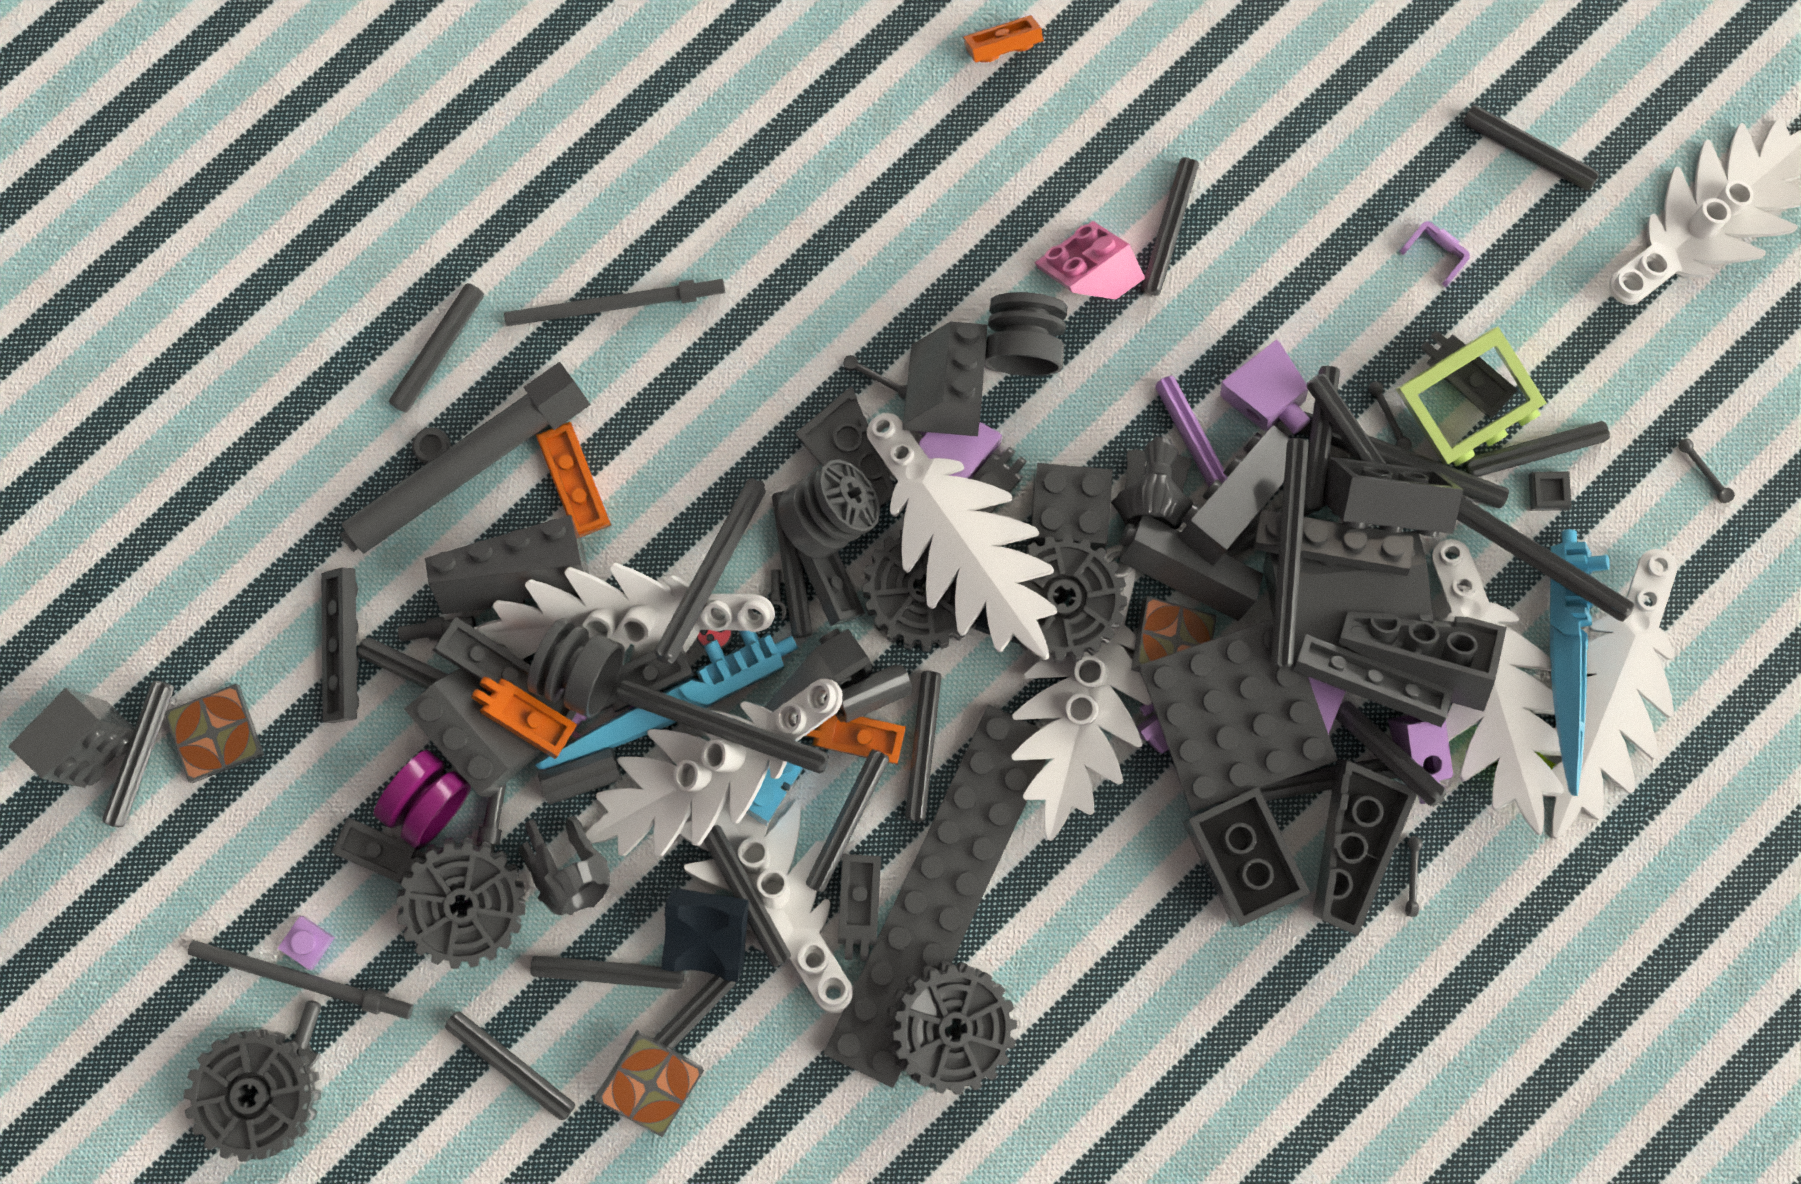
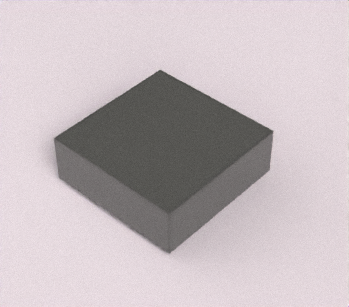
M1569 471L1532 472L1528 475L1531 511H1568L1572 508Z

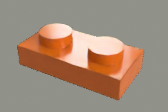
M1032 15L963 37L966 50L975 63L979 61L983 63L992 62L998 59L1001 54L1011 51H1026L1031 49L1034 44L1044 41L1042 29Z

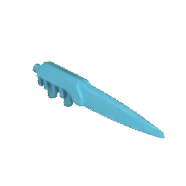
M1567 529L1562 531V543L1551 546L1553 553L1589 575L1592 574V571L1609 570L1610 568L1608 555L1592 556L1586 542H1577V531ZM1550 578V663L1556 727L1568 791L1571 795L1578 796L1585 734L1588 635L1581 627L1592 626V617L1589 614V609L1594 605Z
M738 631L746 646L740 649L737 648L725 656L717 639L705 644L703 647L711 663L696 670L699 679L690 677L661 693L706 709L784 669L781 657L797 650L798 647L792 635L774 643L769 633L759 638L756 632ZM634 706L564 746L556 759L548 756L536 763L535 766L538 769H547L572 762L646 736L649 729H662L676 723V721Z

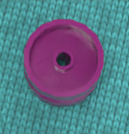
M427 749L417 754L398 772L379 798L373 814L375 818L388 828L393 829L402 825L401 838L417 850L427 846L448 825L465 802L471 790L469 783L458 772L453 770L444 774L445 762Z

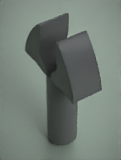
M312 1000L306 1002L295 1038L292 1040L299 1046L298 1054L300 1056L307 1055L311 1062L307 1065V1069L311 1068L321 1055V1053L313 1052L310 1046V1040L321 1010V1004Z

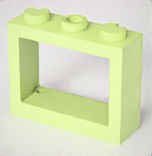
M1499 327L1490 329L1396 388L1397 393L1442 464L1453 462L1456 467L1474 457L1475 453L1472 449L1486 442L1489 447L1508 435L1505 429L1516 422L1523 426L1541 415L1538 409L1547 404ZM1494 347L1527 401L1453 447H1450L1418 394Z

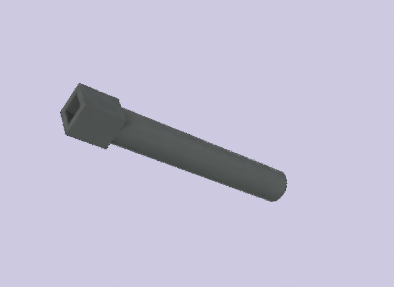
M558 362L523 387L527 392L525 396L342 523L344 531L340 533V536L353 552L359 549L365 554L549 424L555 430L591 404L561 362Z

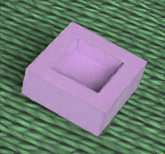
M299 916L277 949L308 970H313L335 937L305 916Z

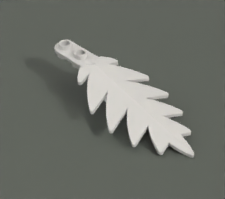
M1778 118L1768 131L1758 156L1745 124H1739L1735 130L1728 152L1726 175L1712 142L1705 140L1697 162L1694 198L1681 168L1676 166L1671 172L1666 190L1663 226L1658 216L1654 213L1651 214L1647 221V241L1649 247L1612 276L1609 281V290L1612 296L1622 304L1634 305L1643 300L1675 273L1685 277H1708L1712 273V269L1701 263L1726 264L1761 259L1766 254L1764 250L1734 237H1769L1794 233L1798 228L1796 224L1763 210H1780L1801 206V188L1787 182L1801 178V130L1790 136L1784 120Z
M883 413L873 418L867 428V437L898 480L891 498L890 512L892 516L897 517L907 505L902 531V567L905 572L912 570L931 542L926 574V601L930 609L935 608L957 576L955 616L957 631L960 635L963 636L967 633L986 606L991 638L998 652H1002L1012 637L1015 636L1027 649L1040 658L1047 660L1049 652L1037 619L1057 613V609L1044 597L1017 583L1050 575L1054 572V569L1050 564L1036 557L1009 548L998 547L1036 537L1039 535L1037 528L1002 515L975 511L1010 502L1012 495L1005 490L977 480L949 476L964 470V465L960 461L952 459H929L909 430H902L903 422L895 414ZM889 427L886 432L880 433L884 428ZM908 452L905 458L898 459L902 454Z
M1448 539L1441 541L1435 546L1432 553V563L1451 612L1443 621L1454 622L1455 616L1475 618L1500 626H1504L1502 624H1518V615L1501 605L1488 601L1471 553L1464 543ZM1454 553L1458 555V558L1448 559L1445 554ZM1465 585L1471 590L1469 592H1461L1457 586ZM1507 627L1496 680L1484 712L1452 703L1446 718L1448 741L1481 721L1469 744L1463 763L1461 780H1469L1499 760L1493 782V810L1498 811L1515 800L1519 811L1528 825L1537 835H1541L1544 827L1542 794L1561 795L1564 788L1550 767L1535 752L1561 754L1557 731L1528 710L1555 712L1553 692L1543 683L1516 667L1551 671L1550 658L1542 650Z
M1123 545L1109 547L1106 550L1107 553L1104 559L1109 563L1119 558ZM1128 565L1122 571H1117L1115 574L1117 578L1125 579L1126 586L1120 592V595L1127 597V605L1124 610L1119 611L1124 618L1118 629L1112 628L1115 632L1112 640L1108 644L1100 642L1101 649L1093 656L1088 652H1084V657L1078 662H1073L1069 656L1065 657L1063 663H1054L1053 656L1049 655L1047 660L1040 659L1024 673L1027 679L1069 677L1038 693L1012 715L1014 720L1059 718L1034 733L1012 754V759L1016 761L1053 759L1036 775L1023 794L1025 800H1046L1045 830L1049 841L1054 840L1070 814L1072 806L1088 815L1094 813L1093 790L1086 767L1116 784L1123 783L1120 765L1115 752L1101 728L1137 748L1143 745L1129 711L1112 688L1118 689L1147 706L1152 704L1141 673L1131 670L1133 660L1122 647L1123 645L1134 650L1136 635L1125 626L1137 573L1136 569Z
M1651 549L1645 552L1638 560L1626 597L1635 604L1630 616L1621 622L1609 615L1594 621L1592 626H1589L1590 631L1610 634L1588 642L1587 675L1592 676L1587 677L1585 734L1578 796L1571 795L1568 791L1563 762H1560L1552 769L1564 788L1561 795L1542 794L1544 797H1555L1551 819V835L1554 839L1559 838L1568 829L1581 808L1594 819L1602 817L1604 789L1601 771L1626 793L1634 792L1635 786L1631 760L1622 735L1651 760L1658 757L1654 730L1640 695L1667 718L1674 715L1669 685L1656 652L1667 660L1674 657L1672 646L1659 626L1677 573V564L1672 555L1662 549ZM1654 561L1659 562L1663 566V572H1658L1654 569ZM1643 595L1650 597L1653 602L1651 607L1646 606L1642 602ZM1530 710L1533 714L1555 715V712ZM1535 752L1539 756L1561 757V754Z
M613 563L610 571L624 591L623 593L601 579L568 567L564 574L581 600L559 588L530 579L526 582L525 587L540 609L520 603L497 600L494 602L493 608L500 619L474 627V629L497 644H506V650L520 659H524L537 651L541 641L557 620L564 618L571 621L575 628L578 626L586 628L589 631V641L594 636L600 634L621 643L625 647V651L630 644H633L631 661L655 650L690 585L682 579L671 575L667 579L670 587L668 589L661 583L634 569ZM711 594L683 645L684 652L694 643L700 630L759 632L767 629L775 617L772 603L765 597L754 594ZM715 608L722 610L725 614L718 613ZM752 609L758 610L761 614H755Z
M823 678L811 683L806 689L782 704L774 712L754 703L742 702L740 705L742 710L752 721L724 712H714L798 741L838 712L842 704V691L835 681ZM827 694V700L824 703V697ZM649 729L647 735L676 764L653 758L619 757L617 760L618 764L642 789L624 788L598 792L596 798L606 808L608 813L601 817L585 835L591 844L618 837V855L626 856L654 825V855L662 857L675 841L692 810V844L699 846L717 820L729 791L731 823H739L755 799L768 768L770 767L771 778L778 779L787 762L706 732L704 733L711 739L710 741L676 731Z
M729 791L723 808L713 826H721L790 951L791 957L789 959L817 1005L822 1010L830 1013L846 1009L853 998L852 985L820 935L828 918L830 901L828 899L823 900L812 911L817 891L806 885V880L822 850V843L820 841L815 842L790 871L798 843L801 804L795 802L766 835L769 823L765 826L746 813L739 823H731ZM692 821L685 822L678 834L690 843H692ZM704 841L698 846L709 851ZM714 859L685 864L684 870L686 873L712 886L731 892ZM747 921V929L753 931ZM758 939L754 940V947L764 951ZM811 957H817L821 960L820 965L817 967H810L806 962ZM830 989H838L841 995L839 998L832 1000L826 996V993Z

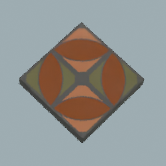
M1146 596L1142 599L1131 670L1140 672L1138 665L1212 640L1214 638L1217 615Z
M238 684L167 710L165 713L189 783L198 782L264 756L241 687Z
M636 1030L595 1095L596 1102L663 1137L703 1074L704 1069L696 1062Z

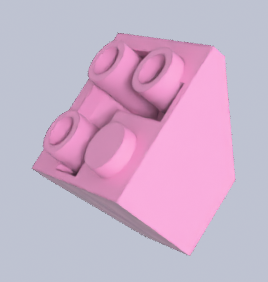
M1094 221L1079 227L1071 237L1060 245L1050 248L1043 257L1035 262L1038 269L1072 293L1109 299L1119 298L1145 279L1130 244Z

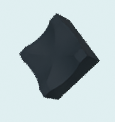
M672 887L665 904V940L661 970L673 972L681 970L703 971L719 976L723 980L738 982L744 965L749 900Z

